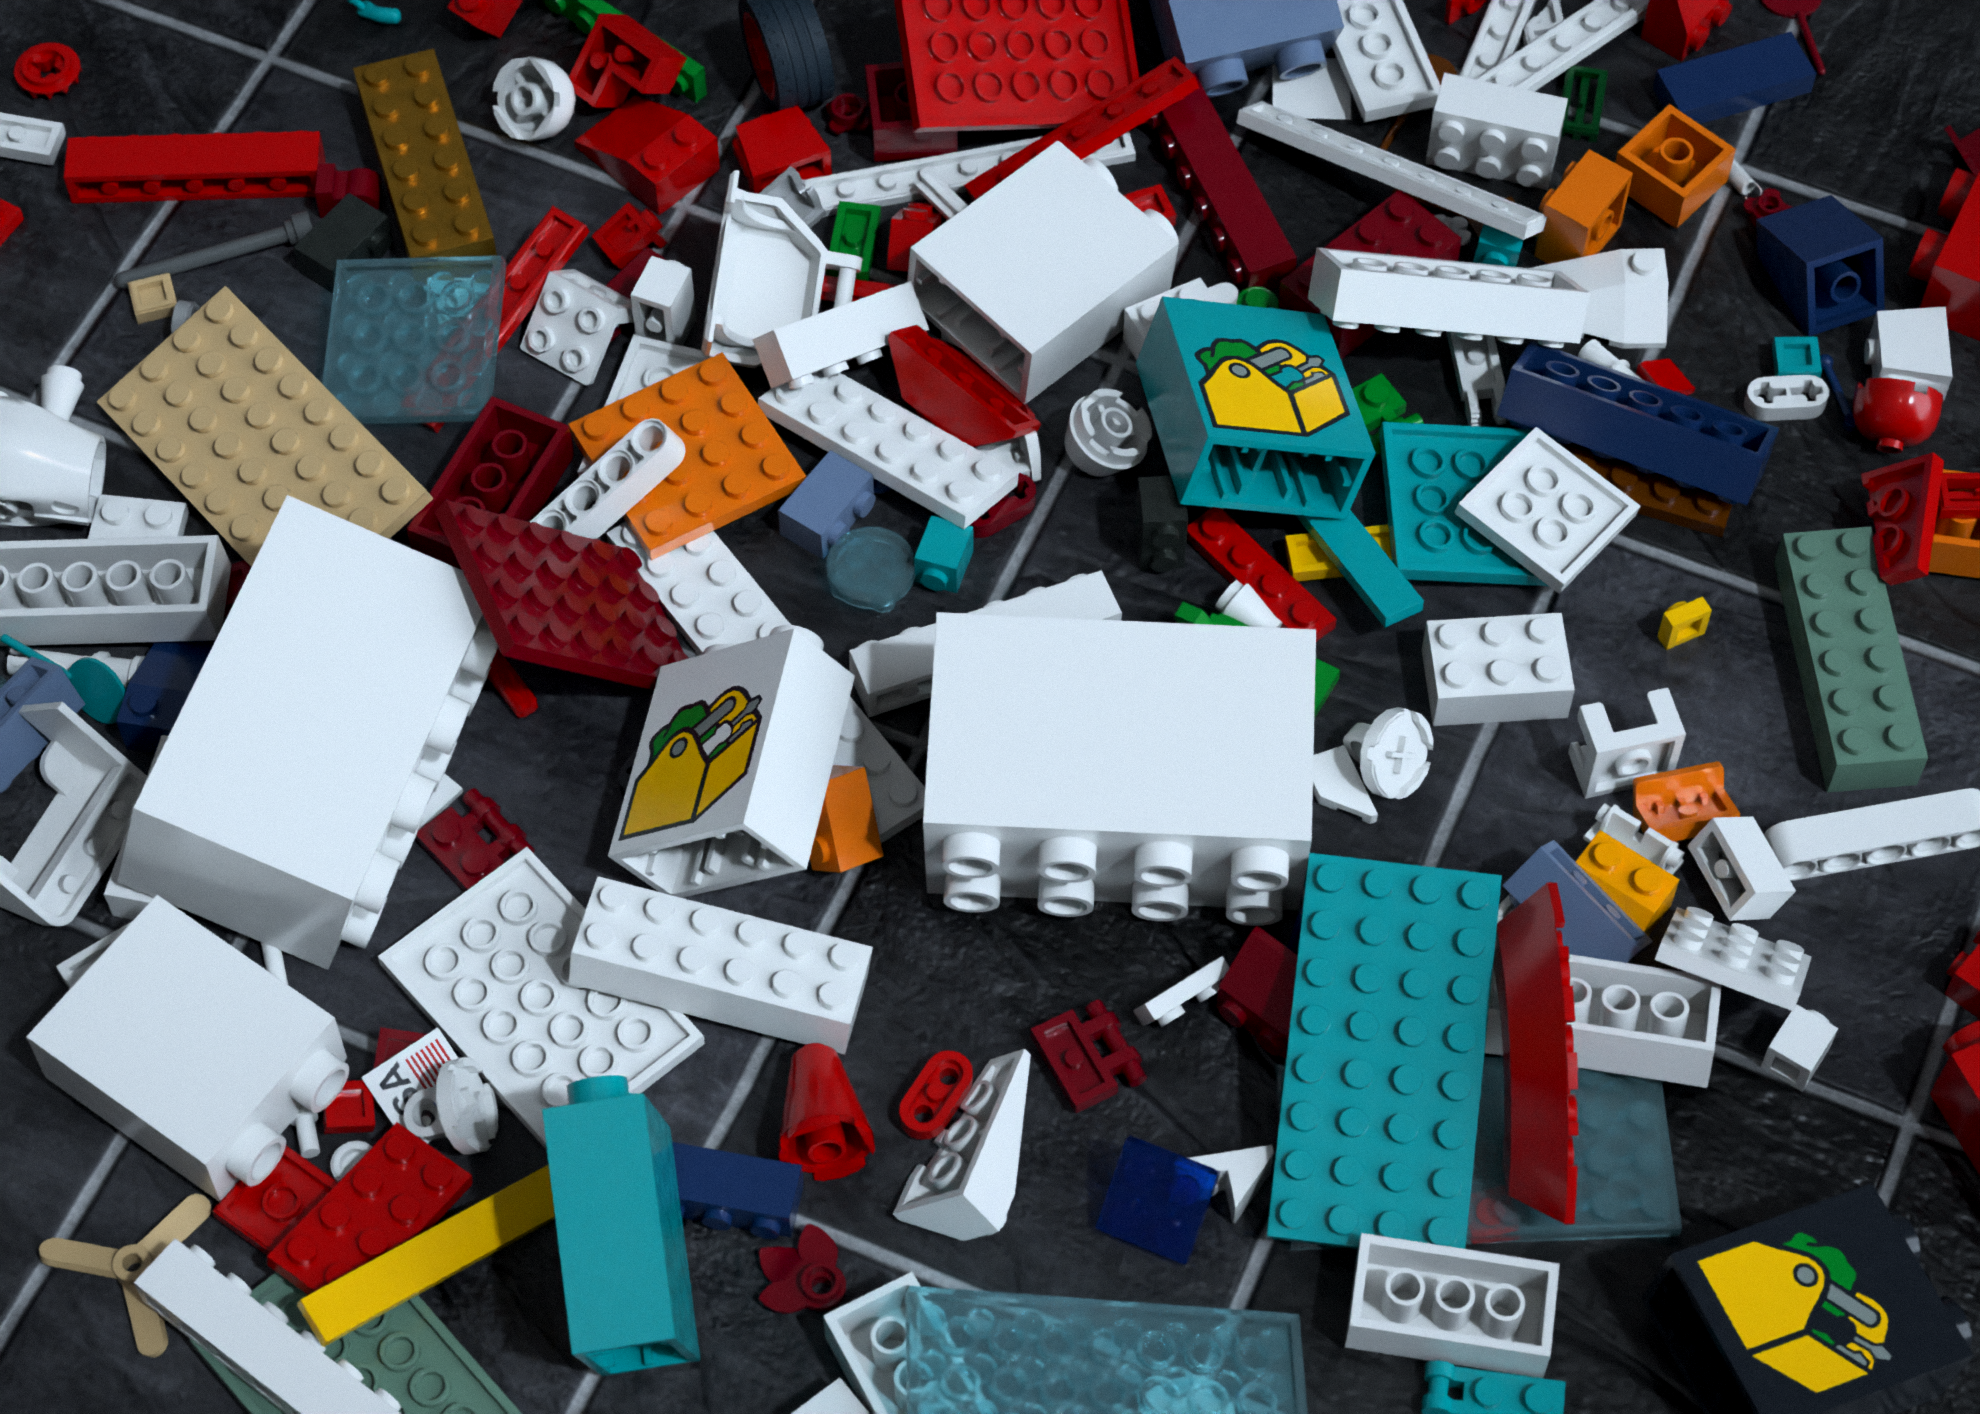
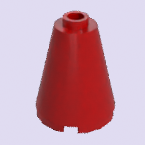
M810 1043L796 1051L791 1058L778 1140L779 1159L782 1162L802 1165L803 1172L813 1173L814 1180L816 1181L846 1177L859 1171L866 1165L865 1157L870 1152L872 1155L874 1154V1133L836 1050L821 1043Z

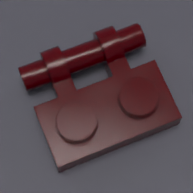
M476 788L470 789L463 796V802L471 809L469 814L462 818L452 807H449L421 828L416 835L417 843L464 892L504 864L503 860L512 853L516 855L525 847H528L533 854L535 851L526 841L527 834L517 824H510L500 814V806L491 797H484ZM486 826L497 836V839L489 845L477 834Z
M1100 999L1092 1001L1085 1007L1091 1020L1081 1024L1074 1010L1071 1009L1031 1028L1030 1037L1075 1114L1118 1094V1084L1113 1077L1116 1074H1124L1131 1087L1139 1086L1147 1079L1145 1072L1140 1066L1142 1062L1141 1056L1134 1046H1128L1119 1031L1122 1026L1114 1012L1107 1011ZM1103 1040L1111 1054L1102 1058L1093 1041Z

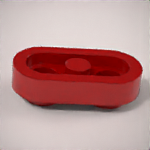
M949 1050L939 1052L929 1059L900 1103V1124L909 1136L915 1139L927 1140L938 1136L945 1129L972 1088L973 1069L967 1057L959 1052ZM945 1076H953L957 1079V1082L952 1085H946L941 1082V1079ZM921 1113H927L932 1116L930 1121L924 1123L917 1121L915 1118Z

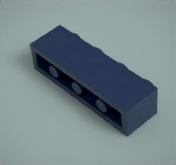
M672 1142L682 1220L685 1218L701 1221L705 1226L715 1230H729L731 1227L750 1230L755 1236L765 1239H776L778 1236L792 1238L804 1187L802 1165Z

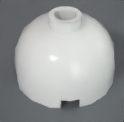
M537 57L512 59L500 69L494 81L493 92H498V105H493L494 115L501 129L511 138L536 141L553 137L569 123L574 113L576 101L574 86L568 74L552 61Z

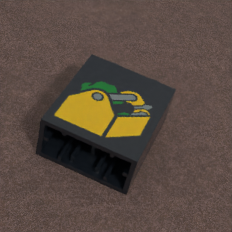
M1872 1183L1672 1253L1641 1297L1704 1414H1897L1939 1398L1974 1356L1970 1349L1972 1343L1971 1329L1965 1313L1953 1299L1947 1296L1939 1297L1919 1263L1921 1249L1915 1229L1903 1214L1896 1211H1888Z

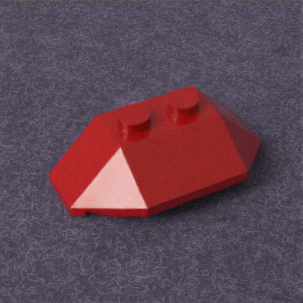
M918 325L890 332L888 342L902 399L915 408L917 415L924 420L932 422L938 428L972 447L1014 439L1027 435L1034 430H1039L1041 423L1035 418V414L1027 404H1023L1002 384L964 354L942 340L930 337L928 332Z

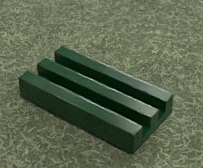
M1576 65L1566 70L1562 98H1567L1568 102L1561 132L1562 138H1564V133H1571L1572 139L1580 140L1581 135L1589 136L1588 142H1597L1608 70ZM1574 76H1579L1582 79L1575 122L1567 121L1573 79ZM1590 78L1598 79L1591 125L1583 123Z

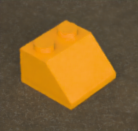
M1599 830L1576 860V863L1648 936L1672 905L1680 879Z

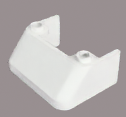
M52 702L23 705L18 713L51 741L41 756L40 772L45 782L58 793L12 862L10 863L0 855V907L43 926H64L75 918L122 846L130 824L133 807L142 791L147 776L65 703Z

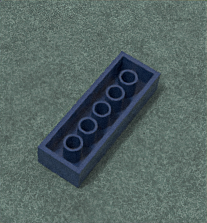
M1535 341L1530 342L1511 368L1497 412L1498 416L1506 418L1511 425L1517 428L1531 429L1537 427L1542 432L1548 433V436L1556 442L1563 444L1575 443L1589 448L1590 452L1604 459L1617 458L1631 463V466L1639 472L1646 474L1659 473L1673 478V481L1681 487L1688 489L1700 488L1714 493L1716 498L1725 503H1742L1745 505L1749 503L1763 476L1780 429L1558 349L1541 345Z

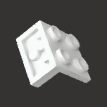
M575 269L549 271L520 348L584 385H592L615 328L619 327V324L634 323L631 300Z

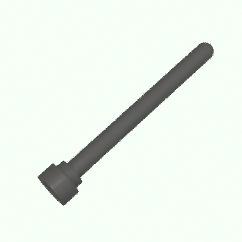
M307 210L291 214L292 219L284 221V226L122 271L116 274L114 282L117 287L125 289L129 288L127 282L170 273L171 276L286 242L295 245L312 229V224Z

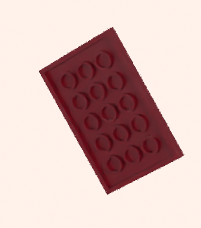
M445 500L434 511L502 656L650 690L655 689L661 666L689 658L683 652L676 638L677 632L674 625L666 618L658 602L659 595L657 591L641 577L638 570L642 567V561L632 549Z

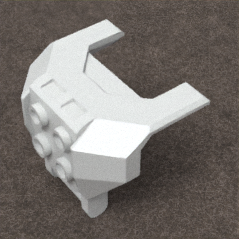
M735 170L730 174L726 190L701 350L709 358L723 352L731 365L755 369L761 366L762 363L752 339L774 329L818 314L825 269L839 271L834 308L852 302L856 273L861 272L863 259L855 255L828 251L820 239L782 198L750 193L737 188L740 171Z

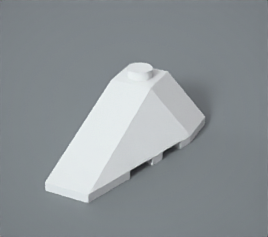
M1664 248L1618 249L1531 267L1533 269L1561 271L1590 293L1582 339L1584 334L1608 339V345L1622 349L1666 347L1668 275Z

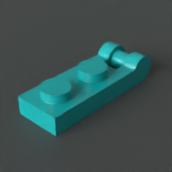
M1439 1360L1429 1361L1425 1365L1424 1379L1429 1383L1428 1394L1422 1397V1414H1563L1565 1381L1457 1367L1452 1363ZM1449 1387L1463 1389L1462 1400L1451 1399L1448 1396Z

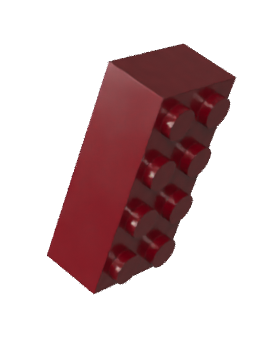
M1399 189L1324 248L1458 261L1462 238L1406 192ZM1315 255L1280 281L1278 309L1322 314L1320 309L1308 299ZM1325 315L1341 360L1379 331L1374 328V324L1359 323L1357 329L1338 327L1333 325V321Z
M491 396L429 493L434 499L416 514L407 528L411 549L462 570L434 512L445 500L472 505L482 510L505 514L512 518L530 522L539 514L574 457L570 426Z

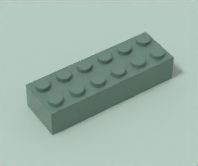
M1871 527L1783 533L1774 560L1827 793L1914 786L1918 784L1928 760L1885 581L1879 575Z

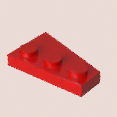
M1934 452L1861 474L1862 484L1868 489L1870 501L1866 503L1868 516L1874 519L1876 533L1872 538L1879 575L1890 586L1926 577L1929 573L1944 460Z

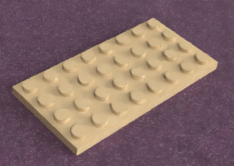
M226 286L97 401L251 567L287 495L388 539L395 535L434 499Z

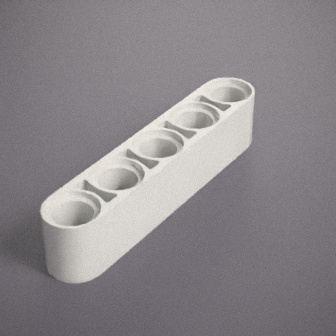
M650 418L643 420L530 522H536L542 526L557 530L568 531L590 539H598L679 466L685 456L683 440L659 419ZM662 441L661 445L654 450L658 442ZM629 470L627 476L621 480L624 473ZM596 500L592 508L588 509L590 504Z
M1974 788L1961 789L1788 820L1770 827L1766 830L1764 836L1790 881L1971 849L1980 846V791Z

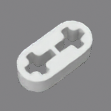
M1813 375L1760 377L1753 380L1748 386L1744 407L1751 417L1762 421L1812 419L1823 413L1829 397V388L1821 378ZM1801 393H1808L1809 397L1815 400L1807 401V397L1805 395H1801ZM1766 395L1767 400L1772 402L1764 403V399L1758 396Z

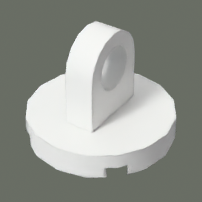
M1401 707L1387 709L1373 721L1372 725L1358 722L1344 736L1343 743L1348 753L1360 763L1363 782L1373 794L1389 799L1406 798L1421 785L1429 771L1431 762L1426 761L1428 749L1433 751L1434 740L1430 724L1418 712Z
M470 1057L446 1061L439 1070L436 1086L422 1089L408 1099L403 1115L407 1129L416 1136L428 1140L447 1137L453 1147L463 1155L487 1151L491 1147L488 1140L495 1138L498 1130V1108L495 1093L490 1083L483 1084L478 1075L484 1072L481 1065ZM434 1102L437 1106V1117L431 1125L425 1127L421 1120L422 1111L427 1104Z

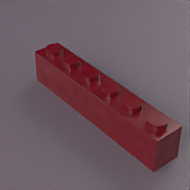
M1193 73L1199 88L1185 96L1181 101L1172 104L1149 118L1146 122L1151 130H1157L1160 136L1161 148L1166 159H1172L1175 163L1179 183L1184 191H1190L1198 219L1201 222L1206 221L1215 250L1218 253L1223 252L1227 259L1228 272L1233 283H1240L1243 290L1255 286L1264 287L1270 291L1280 288V281L1296 269L1297 257L1196 74Z

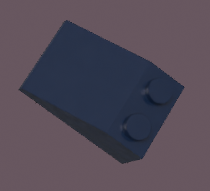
M216 640L154 642L128 683L116 720L126 749L149 753L156 752L161 736H169Z

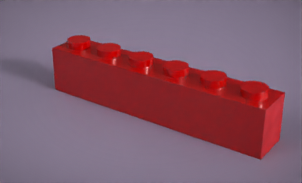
M298 130L294 132L257 131L253 133L216 132L186 135L68 138L64 180L72 203L316 197L315 186L318 163H325L326 156L320 131Z

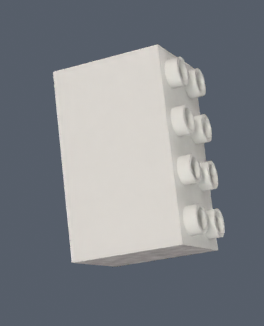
M287 495L133 807L118 882L153 897L159 895L176 907L329 970L342 940L366 949L386 904L387 895L397 871L402 869L432 793L436 792L457 745V738L467 716L470 717L498 649V645L463 571Z
M937 612L923 815L927 893L944 894L943 902L946 906L963 912H987L994 910L1000 905V896L1038 898L1037 907L1042 912L1061 917H1077L1089 914L1094 909V901L1132 903V913L1134 915L1151 921H1174L1184 918L1188 914V905L1226 907V917L1230 921L1249 926L1274 924L1282 919L1283 910L1299 911L1312 841L1316 629Z

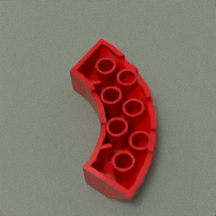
M1551 882L1543 885L1497 923L1493 969L1500 1008L1504 1066V1145L1502 1168L1508 1196L1563 1224H1575L1578 1166L1574 1164L1572 1136H1578L1576 1096L1575 1094H1570V1089H1578L1577 1052H1574L1572 1025L1567 1024L1575 1022L1573 986H1570L1569 946H1563L1561 930H1556V928H1564L1565 925L1563 908L1557 882Z

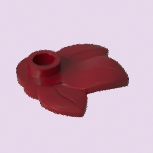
M810 1223L807 1224L799 1238L798 1249L792 1247H764L760 1249L759 1257L762 1272L771 1284L762 1291L759 1301L768 1309L781 1314H792L806 1307L815 1311H827L835 1308L843 1300L846 1293V1280L843 1273L836 1267L838 1247L834 1240L821 1228ZM819 1283H826L831 1287L826 1294H817L813 1291V1288Z

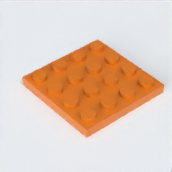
M723 352L568 424L571 437L590 466L645 419H659L683 440L685 444L683 461L623 515V518L651 560L793 493L806 478L805 473ZM662 441L658 442L654 450L661 445ZM629 470L624 473L621 480L627 476Z

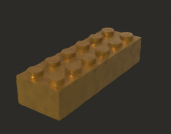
M434 48L353 68L360 103L417 289L428 287V279H440V277L459 279L499 269L494 236Z

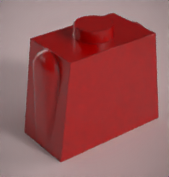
M798 105L771 114H764L757 119L736 125V137L732 140V150L747 178L752 193L759 194L790 166L799 172L802 180L832 175L831 150Z

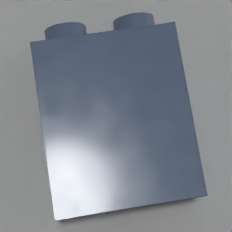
M1149 0L1165 62L1176 56L1192 73L1196 74L1208 98L1226 95L1245 87L1249 83L1246 71L1276 64L1279 78L1288 80L1304 77L1323 69L1327 65L1324 53L1330 51L1345 28L1337 0Z

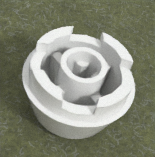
M1107 388L1095 390L1091 395L1080 398L1074 404L1070 413L1065 435L1067 454L1079 469L1093 476L1105 477L1136 466L1144 458L1148 441L1152 437L1151 423L1142 408L1136 411L1129 403L1120 399L1119 397L1123 393L1118 390Z

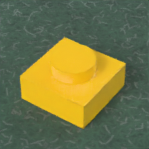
M1703 596L1688 603L1680 601L1673 604L1663 614L1657 637L1665 649L1668 650L1705 634L1712 609Z

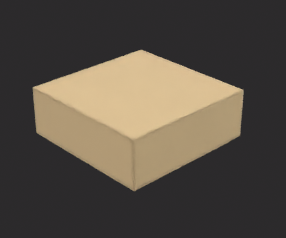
M170 273L127 282L138 324L173 315L177 300Z

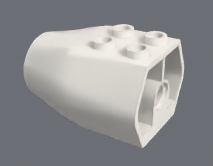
M0 391V527L26 528L50 526L60 523L89 526L94 517L99 495L103 491L106 467V442L104 436L71 423L49 410L21 399L9 397L6 393Z

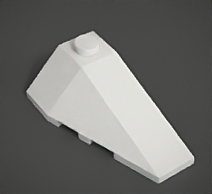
M1026 1049L989 1060L960 1105L964 1111L960 1119L949 1130L944 1129L934 1140L939 1149L927 1167L918 1164L909 1176L893 1212V1215L898 1220L962 1241L992 1235L999 1232L1007 1220V1212L1016 1189L1031 1057Z

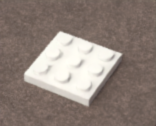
M1535 427L1458 503L1454 514L1560 594L1636 516L1640 505L1539 428Z
M1677 907L1655 957L1656 961L1794 1011L1812 958L1809 955L1803 954L1804 949L1786 940H1777L1776 943L1758 937L1759 933L1755 929L1743 924L1733 923L1730 927L1713 920L1714 916L1711 913L1700 908L1687 907L1684 910Z

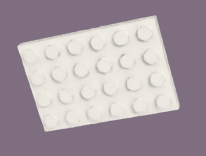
M525 847L380 954L378 959L382 968L435 1027L439 1028L444 1037L462 1057H470L481 1065L484 1072L479 1073L480 1077L486 1083H490L497 1096L547 1150L542 1109L569 1105L567 1085L569 1083L596 1076L619 1075L627 1077L629 1093L640 1094L703 1046L705 1041L704 1035L681 1012L569 984L571 951L586 909L528 847Z

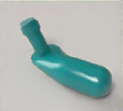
M347 0V2L357 7V13L360 16L371 21L397 24L401 20V12L397 8L378 7L370 1Z

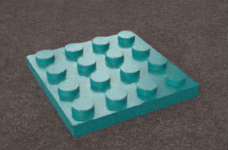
M1382 422L1379 438L1392 562L1406 579L1548 586L1454 514L1458 503L1533 429Z

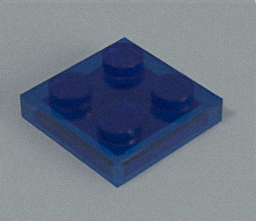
M1129 1135L1122 1148L1095 1229L1186 1265L1191 1258L1221 1171Z

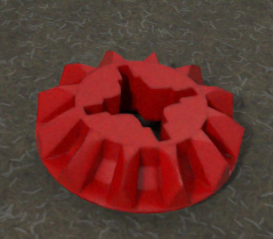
M42 43L29 48L18 58L14 67V75L21 91H29L33 98L45 94L49 99L52 98L53 93L58 91L67 94L69 85L79 83V72L82 71L76 52L60 43ZM55 67L56 74L49 73L46 77L42 78L41 71L49 72L51 68Z

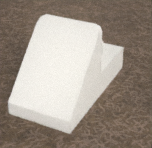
M1272 1145L1176 1160L1174 1183L1177 1197L1190 1195L1194 1199H1204L1217 1194L1218 1191L1225 1190L1232 1223H1236L1271 1174L1274 1155Z

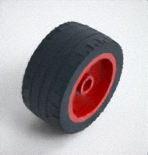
M739 0V22L746 53L761 94L771 111L774 113L796 105L803 109L804 107L807 108L832 98L835 90L832 60L826 37L812 0Z

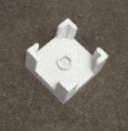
M1669 688L1650 691L1647 694V699L1657 724L1619 732H1613L1602 703L1597 702L1580 706L1577 718L1587 745L1580 746L1578 742L1570 743L1568 754L1585 799L1633 789V779L1636 777L1676 769L1686 733Z

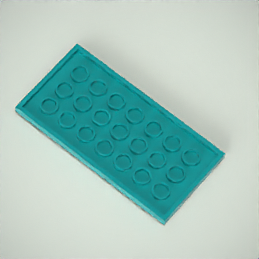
M1309 853L1266 1238L1358 1250L1361 1233L1465 1249L1502 875Z

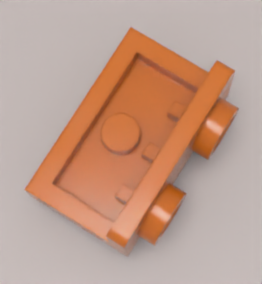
M1719 761L1640 776L1633 779V817L1641 821L1640 828L1643 833L1650 827L1671 841L1677 842L1695 838L1713 817H1740V812L1724 789V767Z

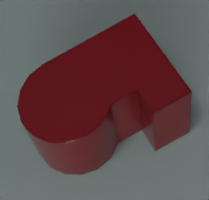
M318 163L315 196L321 219L348 193L378 210L382 182L380 175L367 168L337 171L335 163Z

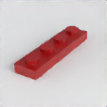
M1212 507L1188 525L1187 542L1231 584L1235 580H1238L1243 585L1249 583L1273 614L1283 622L1280 628L1316 629V642L1335 628L1337 618L1221 508Z

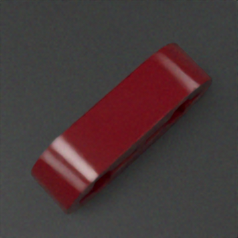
M1019 473L1017 487L1012 490L1017 495L1024 493L1023 499H1019L1017 496L1009 497L1008 493L983 514L988 513V519L983 520L979 517L969 525L973 527L974 538L991 536L1033 511L1036 505V485L1029 476Z

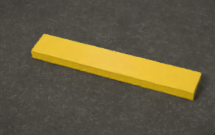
M549 1165L300 1299L297 1306L321 1346H327L555 1219Z

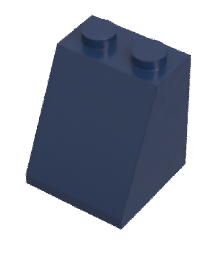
M1832 195L1756 219L1757 256L1806 335L1812 336L1875 315L1877 311H1885L1883 237Z

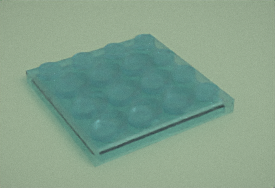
M503 256L337 260L322 384L361 424L475 422L490 397L493 396L507 266Z

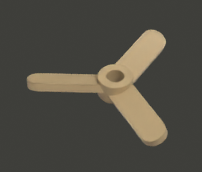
M201 1194L188 1196L138 1244L127 1245L121 1249L62 1238L47 1239L39 1247L40 1260L45 1265L118 1279L119 1283L123 1286L139 1352L150 1358L158 1357L163 1354L168 1345L164 1319L142 1301L133 1282L175 1238L183 1243L208 1219L211 1213L210 1201ZM141 1263L138 1270L133 1272L127 1271L132 1264Z

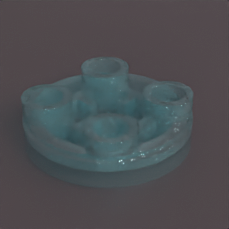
M868 526L851 530L842 535L832 545L827 556V579L831 594L854 607L874 609L880 613L889 612L895 608L897 601L908 593L915 579L914 553L912 548L902 536L886 528Z

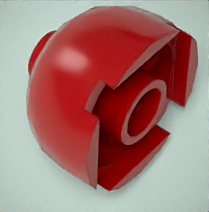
M1894 378L1866 379L1865 387L1860 382L1855 386L1853 418L1857 430L1869 441L1877 443L1876 449L1878 451L1900 454L1903 448L1914 447L1922 443L1935 431L1941 415L1943 395L1929 386L1927 395L1914 391L1915 382Z

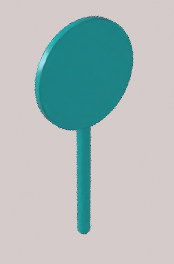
M3 634L0 637L1 642L28 658L35 657L60 666L7 634ZM90 657L77 660L71 665L69 670L60 666L85 702L82 709L99 722L106 724L116 723L126 693L116 673L103 662Z

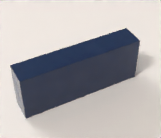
M1788 32L1658 69L1653 90L1663 108L1670 104L1697 123L1703 124L1810 93L1816 72L1793 33Z

